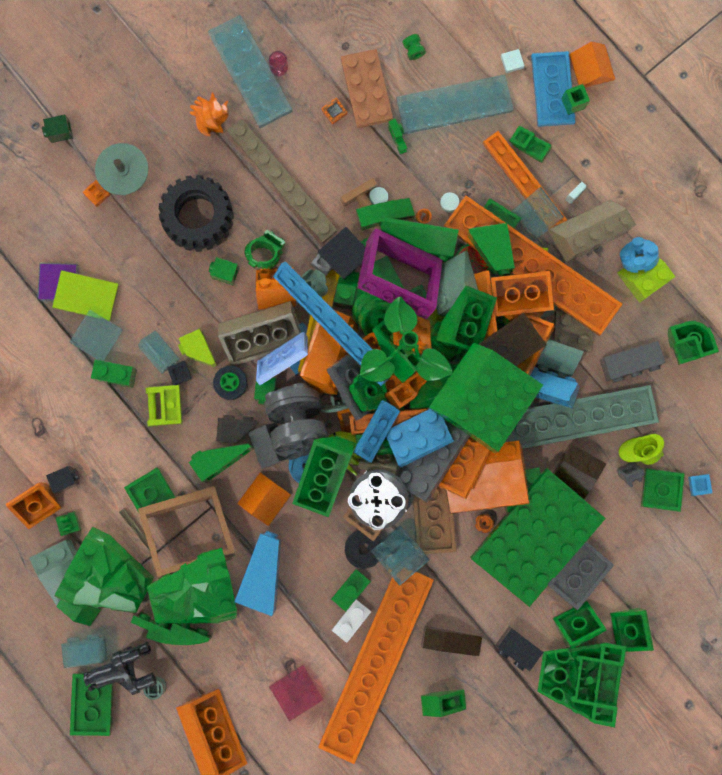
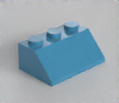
M534 367L530 376L543 384L535 398L573 409L580 388L576 380L571 377L559 378L557 377L558 374L550 371L542 373L539 372L538 368Z

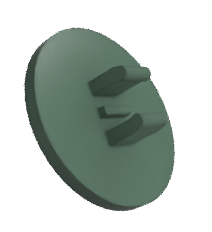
M331 395V402L323 405L321 412H337L347 409L348 406L342 396L340 400L334 401V397Z

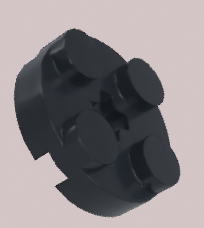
M358 530L347 538L344 552L347 560L357 568H370L380 561L383 555V545L379 536L372 541ZM366 543L369 552L360 554L359 545H365Z

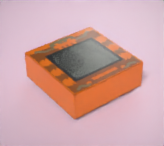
M337 98L321 108L332 125L347 115L346 109Z

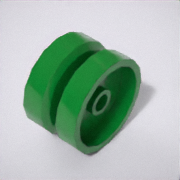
M366 292L355 301L352 308V317L367 336L384 320L385 313L391 303Z

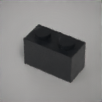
M511 627L506 629L496 643V646L499 648L497 652L506 659L509 656L514 659L515 662L513 664L522 671L527 669L530 672L544 653Z

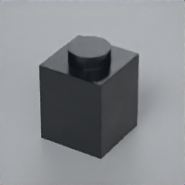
M71 466L46 475L54 494H59L80 485L78 482L80 479L79 473Z

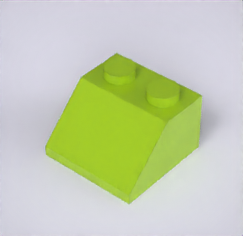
M661 259L649 271L644 272L643 269L638 270V273H633L623 268L617 272L639 303L676 277Z

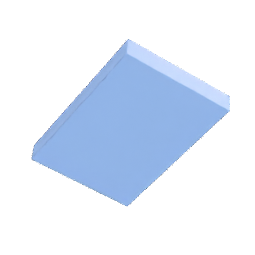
M301 332L257 361L256 381L259 385H262L308 355L307 335Z

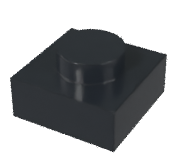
M186 361L167 367L173 385H179L193 379Z

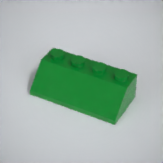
M382 217L380 229L397 239L442 259V262H447L453 258L459 231L458 229Z
M338 436L314 439L292 504L329 517L356 443Z

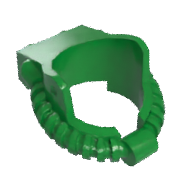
M266 230L263 236L251 240L245 246L244 254L247 261H249L248 264L253 268L272 269L280 261L285 241L277 237L272 231ZM266 248L272 253L273 258L269 261L258 262L251 253L255 249Z

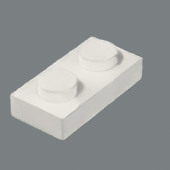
M356 599L333 627L332 631L347 643L371 611Z

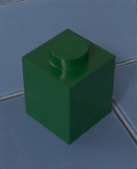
M65 114L43 119L44 126H42V132L44 137L48 138L51 143L73 139L70 120Z

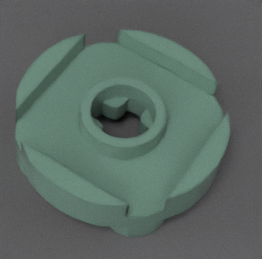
M310 269L301 276L320 297L327 294L328 286H326L324 273L316 269Z

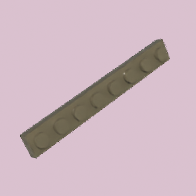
M242 119L227 130L229 135L322 243H325L337 233V229Z

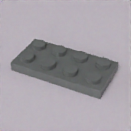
M447 421L445 422L454 442L403 466L397 475L405 484L408 492L428 503L470 438L469 435Z

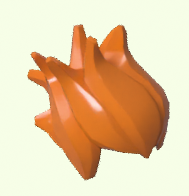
M213 92L209 101L198 96L197 99L199 101H194L196 105H190V108L194 110L190 111V114L196 117L198 131L204 136L209 137L211 136V131L223 133L221 124L229 116L228 101L221 105L217 102Z

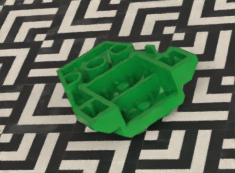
M92 526L68 567L54 597L75 606L88 605L92 606V608L104 607L115 611L137 613L148 591L147 586L152 583L154 577L111 535Z
M222 548L201 553L192 563L181 565V569L172 575L168 573L147 586L155 623H221L237 618V608L231 579Z
M599 643L574 647L572 649L563 648L543 651L537 692L558 704L566 706L571 711L582 715L594 724L615 728L618 709L617 700L626 646Z

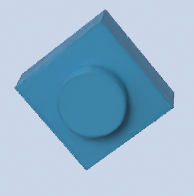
M709 474L688 477L691 496L712 493Z

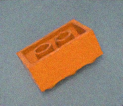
M550 271L491 278L493 296L497 297L494 306L495 317L554 310Z

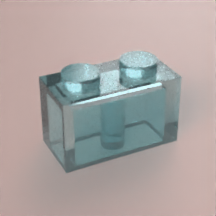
M99 634L87 635V639L79 640V636L67 638V642L61 644L64 668L103 663L108 660L105 636L99 637Z

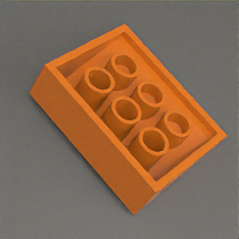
M519 440L505 442L497 453L490 452L467 499L447 491L451 514L529 504L523 447Z

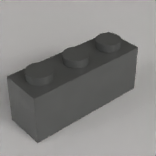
M658 341L600 359L606 381L613 380V383L625 380L624 376L631 375V378L642 375L643 370L649 369V372L661 369L660 365L666 363Z

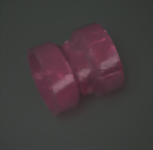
M275 51L269 56L270 71L275 76H282L288 70L287 57L280 51Z

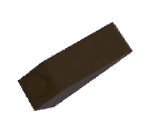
M424 626L421 646L425 649L479 656L482 636Z

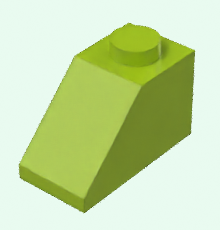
M200 329L178 338L180 341L178 347L182 355L186 354L188 358L212 367L217 366Z

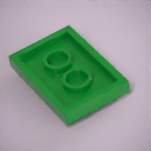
M84 673L72 674L70 735L110 736L112 730L113 683L99 689L95 688L94 691L90 692L88 687L91 684L85 685Z

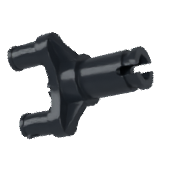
M145 642L133 648L130 646L124 648L123 651L115 652L110 663L95 668L90 672H85V685L91 684L88 690L91 692L95 688L99 689L117 682L132 695H135L145 688L156 685L157 680L153 672L136 678L134 671V662L137 659H141L142 656L152 653L149 643Z

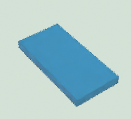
M569 51L532 54L531 62L537 126L575 124V113L568 115L561 99L565 90L572 88Z

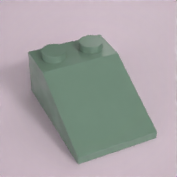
M467 251L442 264L436 306L439 315H447L465 286L478 290Z
M64 540L29 558L38 578L56 606L61 599L54 597L77 553L71 540Z

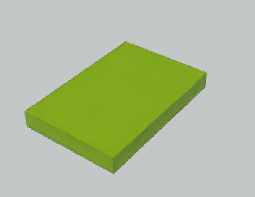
M61 270L52 308L110 321L119 284Z

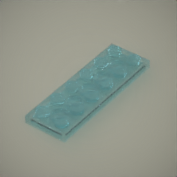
M241 15L208 31V35L259 128L293 112Z
M505 75L396 97L404 135L513 112Z

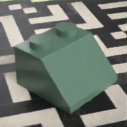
M548 339L547 345L544 347L535 367L540 372L546 373L550 371L556 373L559 378L571 377L584 351Z

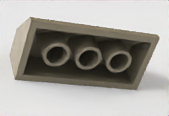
M609 200L549 229L548 232L566 263L628 233L636 223L627 208Z
M291 301L218 324V337L231 366L264 357L301 333Z

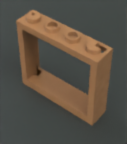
M215 486L138 509L158 579L168 573L172 575L181 569V565L185 563L188 565L196 559L161 569L147 518L212 499L227 547V549L223 550L226 562L235 556V550Z

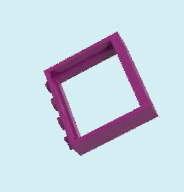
M375 228L366 242L357 288L389 303H392L398 297H402L415 311L416 315L428 319L437 306L442 259ZM379 251L428 274L429 281L426 299L373 275L376 252Z

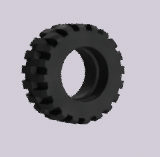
M191 175L185 176L186 180L183 181L180 178L175 180L176 185L172 186L170 184L167 187L168 193L162 194L161 199L163 202L159 203L158 208L160 214H158L159 220L168 237L177 246H183L188 251L195 249L196 252H202V248L210 250L213 249L212 245L217 244L218 246L221 244V239L223 237L227 238L229 235L228 230L232 229V219L234 218L232 204L227 192L223 190L218 182L214 183V180L209 177L204 179L202 175H196V178H192ZM204 199L209 201L214 208V215L211 221L198 229H190L183 226L179 219L182 207L191 200Z

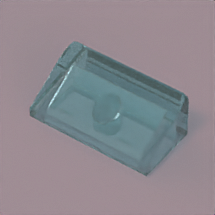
M156 331L141 339L138 344L141 351L161 374L167 371V367L179 361L178 356Z

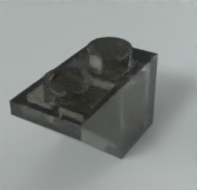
M223 415V418H218L216 441L238 444L249 432L258 426V421L250 416H242V419H235L233 415Z

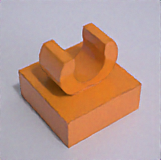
M97 180L82 192L96 207L110 196V193L102 188Z

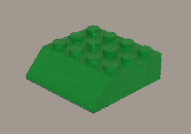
M473 343L431 403L429 409L493 453H497L533 402L543 384L495 351Z

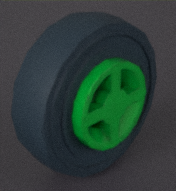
M235 366L220 368L213 379L215 392L226 400L240 398L248 386L245 373Z

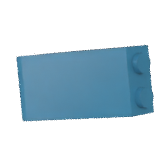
M270 531L260 534L235 599V603L273 616L275 613L281 551V539H278V534Z

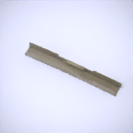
M123 508L119 512L120 515L150 551L145 534Z

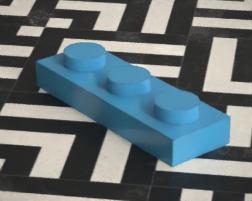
M382 400L353 453L371 463L400 411Z

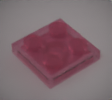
M303 665L269 686L289 721L323 700Z

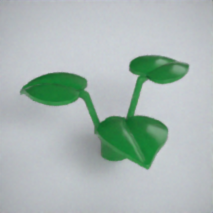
M402 297L396 298L385 313L384 323L388 331L392 333L400 331L402 337L399 340V346L389 357H386V354L378 349L368 351L361 361L360 376L370 382H382L389 379L395 370L390 360L401 349L411 351L413 348L415 349L417 359L420 360L417 364V372L421 378L427 381H437L452 374L451 366L439 351L431 348L425 349L420 356L419 345L417 344L418 335L412 331L417 325V315Z

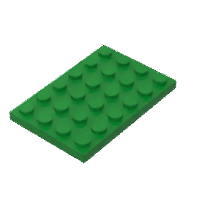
M547 468L528 489L529 504L513 506L470 556L471 560L529 607L546 589L547 584L552 578L559 574L606 519Z

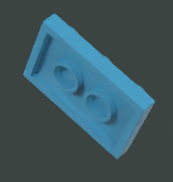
M431 409L390 428L386 435L400 467L454 442L444 418Z

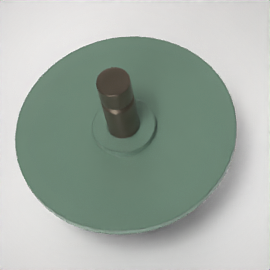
M118 143L107 147L99 155L95 164V175L99 184L106 191L114 195H128L136 192L145 183L149 171L147 159L142 151L126 143Z

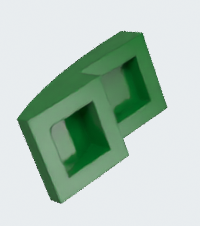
M518 126L509 140L516 148L541 163L552 148L551 144L535 137V133L521 126Z

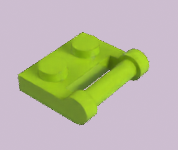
M180 385L145 388L146 394H148V427L182 424ZM160 393L162 419H157L155 394Z

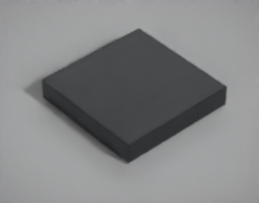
M345 227L318 251V254L344 281L362 265L365 246Z

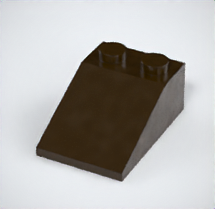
M571 444L567 446L553 474L585 500L601 475L606 463Z

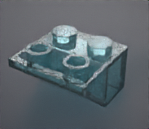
M401 526L371 550L399 586L429 561V558Z

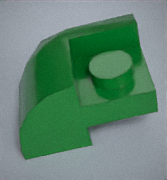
M696 320L687 321L671 326L668 329L669 345L674 350L678 365L719 352L711 329Z

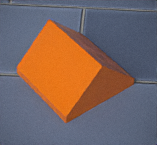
M591 41L569 54L578 85L583 84L586 88L615 80L605 44Z
M260 472L237 504L269 526L291 494Z
M42 482L37 483L6 503V507L28 529H31L62 508L48 484Z

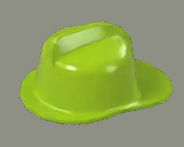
M657 434L632 438L622 443L618 453L623 461H640L643 464L651 465L658 462L664 456V440Z

